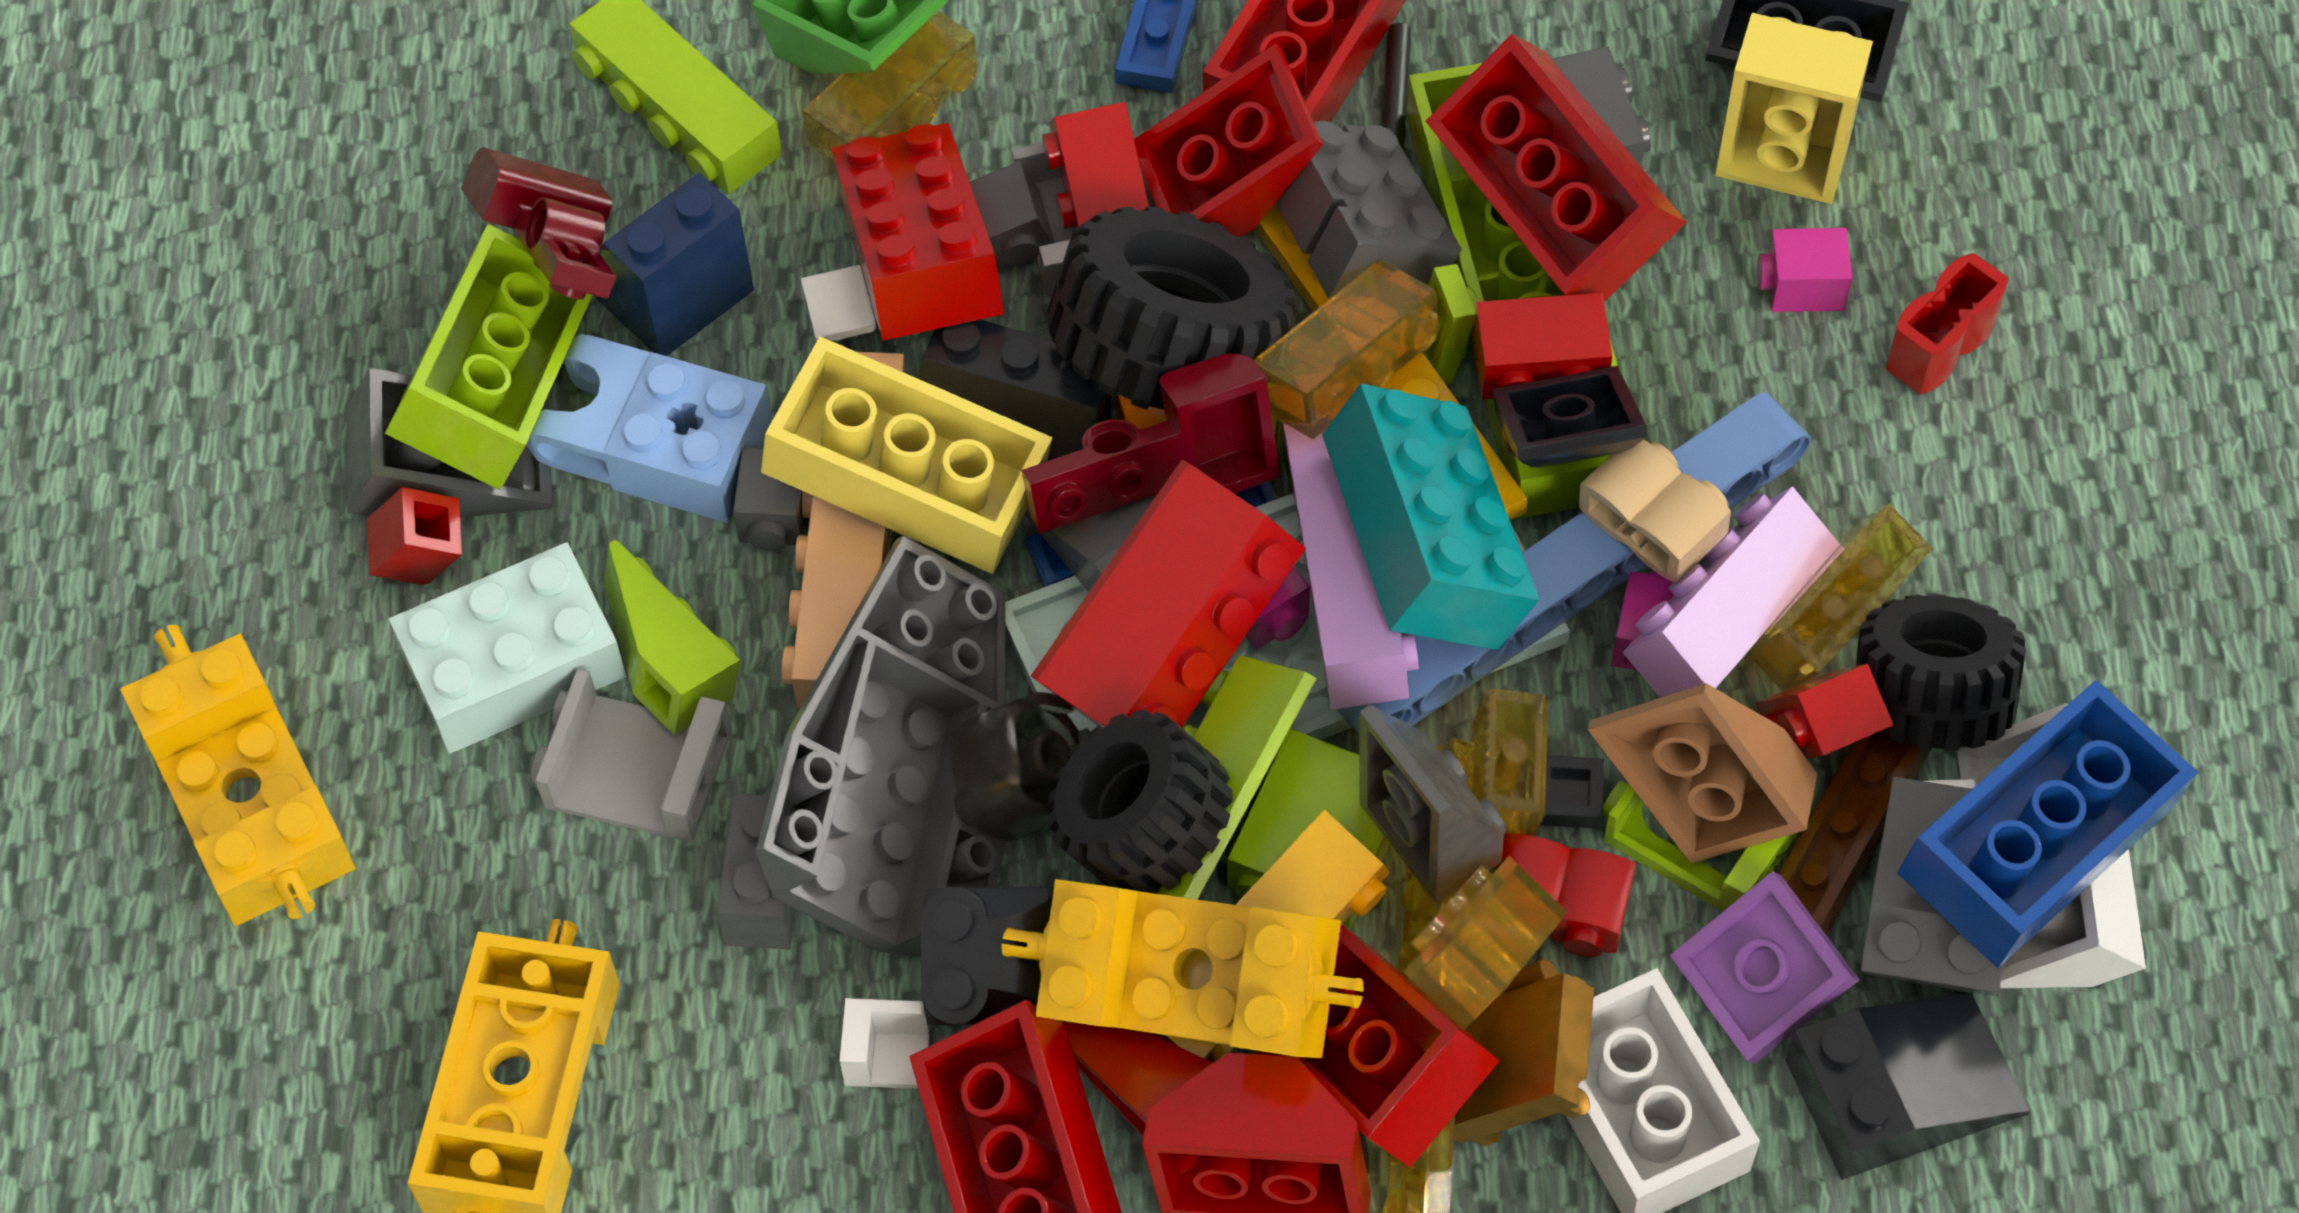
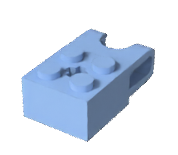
M581 334L574 337L564 358L569 379L575 387L592 394L595 398L588 406L574 412L548 409L540 412L526 444L535 459L552 468L610 484L615 491L728 523L734 510L742 448H762L765 433L773 420L767 385L596 336Z

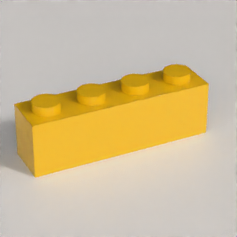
M1324 809L1236 905L1341 920V924H1343L1353 912L1359 917H1363L1380 901L1388 889L1382 881L1390 872L1373 853ZM1196 950L1189 954L1183 964V977L1186 983L1193 989H1199L1207 984L1212 975L1211 960L1202 950ZM1167 1035L1177 1046L1212 1063L1228 1052L1238 1053L1242 1049L1231 1047L1227 1044Z

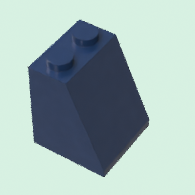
M700 172L602 244L599 253L617 277L608 299L593 296L653 353L668 356L754 291L739 209Z

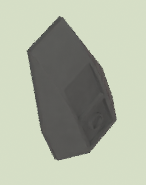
M903 535L894 542L786 733L756 848V855L774 899L879 952L921 957V914L926 889H944L948 887L996 888L1006 843L1005 593Z

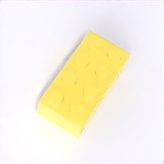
M820 336L765 433L761 473L994 574L1028 507L1021 470L1047 461L1053 437Z

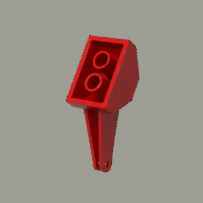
M1065 1021L1064 1026L1078 1070L1143 1138L1142 1146L1161 1213H1369L1371 1189L1357 1121L1298 1057L1283 1056L1282 1054L1255 1051L1251 1054L1228 1052L1212 1063L1149 1032Z

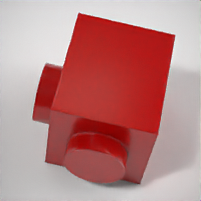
M401 487L367 518L369 575L419 585L432 582L462 556L459 498Z

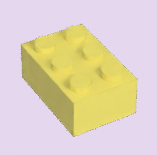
M1752 13L1734 71L1715 176L1832 204L1848 150L1873 41L1853 37L1841 31L1832 32L1794 23L1782 17H1768Z

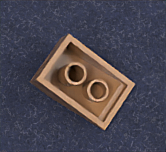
M1704 683L1590 720L1588 726L1590 734L1691 864L1807 830L1817 778L1815 769L1784 728L1709 684Z

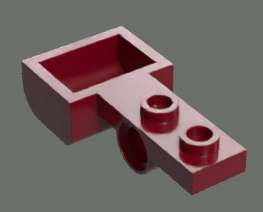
M485 147L480 148L469 165L461 190L482 220L511 228L533 258V264L542 271L549 281V287L557 293L573 299H584L586 293L608 299L617 276L599 252L604 239L605 225L612 207V199L598 180Z
M1223 354L1165 373L1160 378V386L1166 421L1143 429H1138L1134 424L1125 420L1114 419L1099 422L1088 428L1082 437V450L1021 470L1030 518L1038 533L1042 534L1158 494L1181 460L1190 463L1233 493L1280 478L1267 377L1259 365L1252 358L1245 355Z

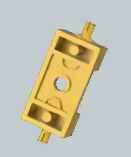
M166 626L175 643V647H171L163 628H161L154 635V640L159 645L167 665L157 672L120 688L170 790L213 886L235 927L284 904L289 918H301L302 915L294 901L295 898H299L307 915L315 908V903L311 899L309 891L356 869L344 840L300 756L242 634L239 633L207 649L191 653L180 626ZM254 778L261 782L258 793L246 802L236 803L226 798L229 787L239 779Z
M1055 879L1050 920L1044 929V933L1008 927L1003 935V939L1026 942L1028 944L1027 947L1002 944V953L1005 957L1012 956L1040 961L1041 982L1036 1017L1221 1043L1231 1047L1289 1056L1322 1058L1329 1005L1336 1004L1357 1009L1363 997L1337 993L1336 989L1363 992L1364 988L1361 978L1354 979L1334 976L1341 920L1316 915L1232 905ZM1196 950L1204 951L1212 963L1211 978L1206 985L1199 989L1191 988L1183 977L1184 961L1189 954Z
M560 919L551 920L546 942L478 931L407 1183L422 1213L562 1212L572 1173L564 1151L591 1045H605L620 987L609 951L573 946L576 933L578 932L576 924L564 920V925L562 926ZM519 1057L531 1063L529 1073L519 1083L503 1085L494 1080L496 1068L506 1059Z

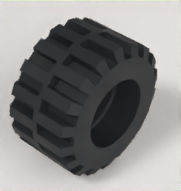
M1916 594L1905 596L1903 600H1889L1882 603V608L1872 609L1866 615V621L1862 622L1860 627L1856 666L1869 665L1893 723V726L1878 733H1886L1890 735L1889 739L1901 744L1910 743L1916 745V748L1927 750L1939 748L1944 751H1959L1961 747L1974 749L1985 746L1986 740L1996 741L2004 736L2005 729L2012 728L2018 709L2026 655V640L2023 633L2016 630V624L2011 619L1999 616L1998 610L1988 605L1976 604L1974 600L1962 597L1954 598L1942 594H1932V596Z
M1135 710L1129 718L1124 713L1112 717L1106 727L1102 728L1098 725L1090 731L1088 739L1081 746L1076 744L1068 754L1071 758L1066 766L1059 768L1054 779L1058 783L1057 788L1050 792L1048 806L1053 809L1047 817L1049 829L1055 833L1053 839L1057 845L1106 886L1154 894L1158 893L1161 886L1170 890L1181 884L1183 875L1187 872L1193 875L1203 865L1201 862L1202 858L1208 851L1213 853L1220 842L1217 838L1219 831L1227 828L1231 814L1225 808L1233 802L1232 789L1227 785L1230 777L1226 769L1219 763L1216 757L1182 727L1160 712L1152 715L1147 710Z

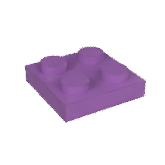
M1773 871L1670 954V957L1746 1061L1754 1064L1860 980L1783 877Z

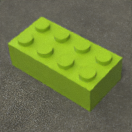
M487 224L463 269L385 434L501 490L528 442L592 295L586 293L584 299H573L551 289L549 281L542 271L533 264V258L521 241Z

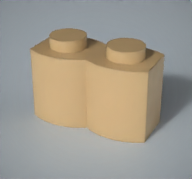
M1642 440L1632 449L1612 454L1580 484L1579 508L1609 536L1628 545L1635 555L1648 567L1671 582L1677 583L1728 534L1731 510L1728 508V502L1724 494L1709 481H1698L1687 474L1681 473L1678 462L1673 454L1659 443L1653 442L1650 444Z

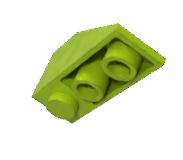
M616 539L608 544L603 585L632 693L675 736L691 725L700 697L726 703L734 698L740 659L730 643L724 638L714 635L695 616L691 606L683 598L675 597L654 576L651 568L643 559L634 557Z

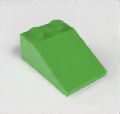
M755 0L751 5L774 55L811 74L873 72L949 0Z

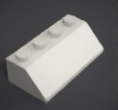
M2064 703L2013 724L2011 729H2005V735L1998 740H1986L1985 746L1974 749L1961 747L1957 751L1961 780L1974 779L1976 786L2068 704ZM2129 849L2004 963L2000 988L2094 987L2146 969Z

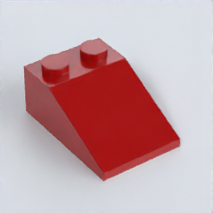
M1276 44L1134 139L1140 168L1157 208H1163L1164 212L1178 214L1181 211L1196 215L1195 219L1208 224L1213 221L1227 227V232L1237 237L1244 236L1256 228L1323 146L1282 48Z

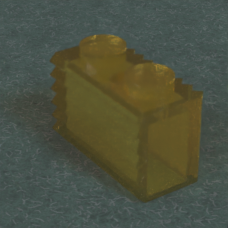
M1491 688L1484 693L1470 728L1473 731L1470 739L1473 744L1470 749L1472 757L1469 764L1472 768L1469 773L1471 781L1468 787L1478 801L1485 798L1495 806L1506 827L1504 837L1506 833L1535 836L1537 828L1540 827V822L1543 821V816H1545L1548 698L1543 694Z

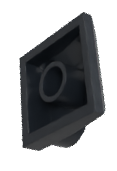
M1618 365L1492 389L1495 413L1501 425L1503 448L1508 454L1517 457L1520 462L1531 467L1543 468L1621 453L1632 449L1647 437L1644 419Z
M948 887L944 889H926L921 914V995L927 1025H974L1024 1000L1037 1005L1041 982L1040 961L1012 956L1005 957L1002 953V944L1027 947L1028 944L1026 942L1003 939V935L1008 927L1044 933V929L1050 920L1054 887Z

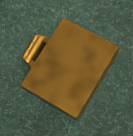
M1543 959L1501 974L1496 982L1495 997L1449 1012L1448 1015L1500 1061L1440 1133L1460 1143L1473 1141L1479 1145L1486 1146L1498 1142L1503 1130L1557 1113H1561L1569 1118L1586 1115L1590 1109V1100L1586 1092L1579 1088L1578 1085L1580 1082L1587 1080L1594 988L1576 976H1570L1566 973L1558 974L1555 966L1548 960Z

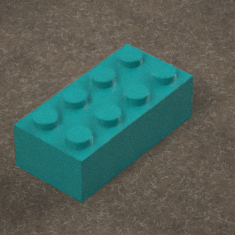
M1361 383L1323 432L1322 437L1389 630L1498 650L1540 599L1467 407L1451 401H1440L1408 394L1396 389L1390 390Z

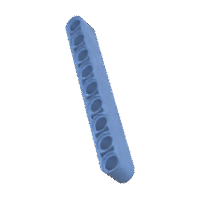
M1764 392L1752 397L1671 453L1677 460L1681 473L1687 474L1698 481L1706 480L1714 484L1724 494L1728 502V508L1731 509L1796 464L1808 450L1812 439L1803 427L1769 393ZM1581 512L1522 552L1540 600L1498 650L1414 635L1419 670L1407 671L1410 698L1371 705L1411 726L1415 725L1629 578L1630 571L1639 572L1647 565L1635 555L1628 545L1609 536ZM1370 704L1336 710L1359 735V711Z

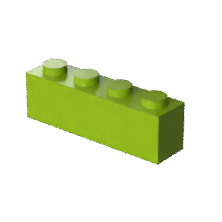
M601 0L569 23L575 47L571 55L579 70L591 80L599 77L609 86L613 99L623 111L628 114H632L634 111L638 112L647 121L650 132L663 147L669 149L674 145L682 152L694 175L700 172L709 182H715L729 195L782 155L777 121L642 0Z

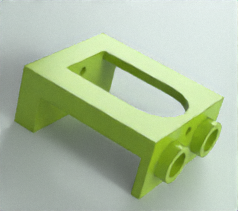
M1623 781L1618 782L1603 806V816L1608 818L1604 836L1605 843L1721 911L1727 909L1769 873L1774 872L1800 833L1797 832L1747 847L1729 875L1725 876L1702 861L1691 864L1678 847L1650 830L1643 819L1642 806L1644 802L1630 784L1628 785Z

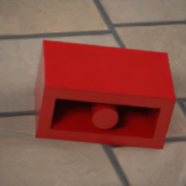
M1126 102L1057 116L1049 122L1051 132L1042 134V141L1049 169L1059 168L1064 192L1057 193L1055 197L1063 229L1073 228V232H1075L1086 221L1106 210L1112 213L1120 207L1132 206L1135 210L1143 211L1146 207H1149Z
M1603 292L1476 302L1473 340L1482 400L1493 399L1492 389L1611 367L1613 356Z
M1868 664L1823 673L1756 702L1760 715L1784 728L1806 758L1824 756L1893 726Z

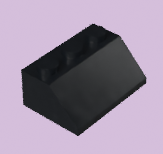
M1722 0L1705 61L1735 68L1751 14L1782 17L1794 23L1832 32L1841 31L1853 37L1873 41L1860 98L1882 103L1898 51L1909 3L1900 0Z
M975 320L935 329L921 359L917 378L1053 437L1047 461L1082 450V437L1086 430L1099 422L1111 420L1116 409L1115 397L1100 390L1099 383L1092 379L1085 380L1074 371L1072 361H1064L1058 353L1053 340L984 320Z

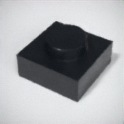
M1538 755L1536 765L1535 825L1601 829L1603 819L1604 759Z

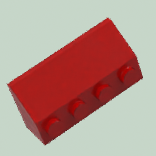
M1181 460L1033 671L1031 677L1097 726L1100 725L1102 728L1109 724L1112 717L1124 713L1129 718L1135 710H1147L1152 715L1160 712L1167 715L1180 727H1183L1304 553L1306 547L1267 515L1190 463Z

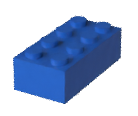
M2095 680L1919 835L1897 874L1998 969L2175 807L2199 772L2100 682Z

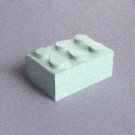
M568 542L388 618L401 653L448 754L554 709L560 691H569L577 668L590 671L595 690L627 677L617 641Z

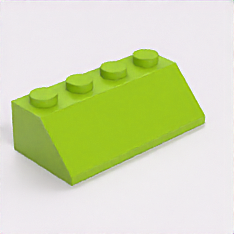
M1238 655L1229 673L1223 669L1200 701L1210 708L1199 729L1187 723L1184 730L1216 757L1219 763L1226 769L1230 777L1227 785L1232 789L1233 802L1225 810L1231 815L1227 828L1221 829L1217 835L1220 842L1214 852L1208 851L1202 858L1201 862L1203 865L1193 875L1190 872L1183 875L1181 884L1168 890L1161 886L1157 894L1198 900L1317 679L1316 677L1305 671Z

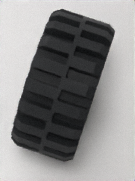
M1132 206L1120 207L1112 213L1107 210L1086 221L1072 234L1047 310L1048 329L1053 342H1055L1057 351L1064 361H1072L1074 371L1085 380L1092 379L1099 383L1100 390L1113 397L1118 394L1132 400L1131 405L1148 410L1149 406L1164 410L1160 386L1162 375L1223 354H1241L1252 358L1266 375L1269 389L1297 314V301L1291 281L1285 271H1279L1277 261L1268 253H1260L1256 250V244L1243 235L1237 237L1227 232V227L1213 221L1208 224L1195 219L1196 215L1181 211L1178 214L1164 212L1163 208L1146 207L1143 211L1135 210Z

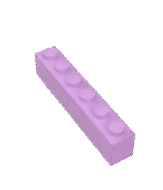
M1352 377L1279 388L1277 390L1283 435L1302 545L1306 547L1304 557L1330 708L1335 710L1410 698L1407 671L1419 670L1415 637L1411 634L1389 630L1322 437L1323 432L1354 393Z

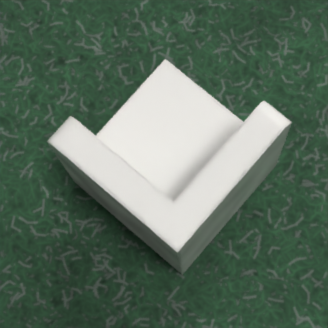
M861 265L800 278L815 344L820 336L830 341H836L870 333L876 329L875 318Z
M845 998L840 1051V1066L845 1086L918 1089L909 1056L929 1047L931 1025L926 1023L923 1001Z

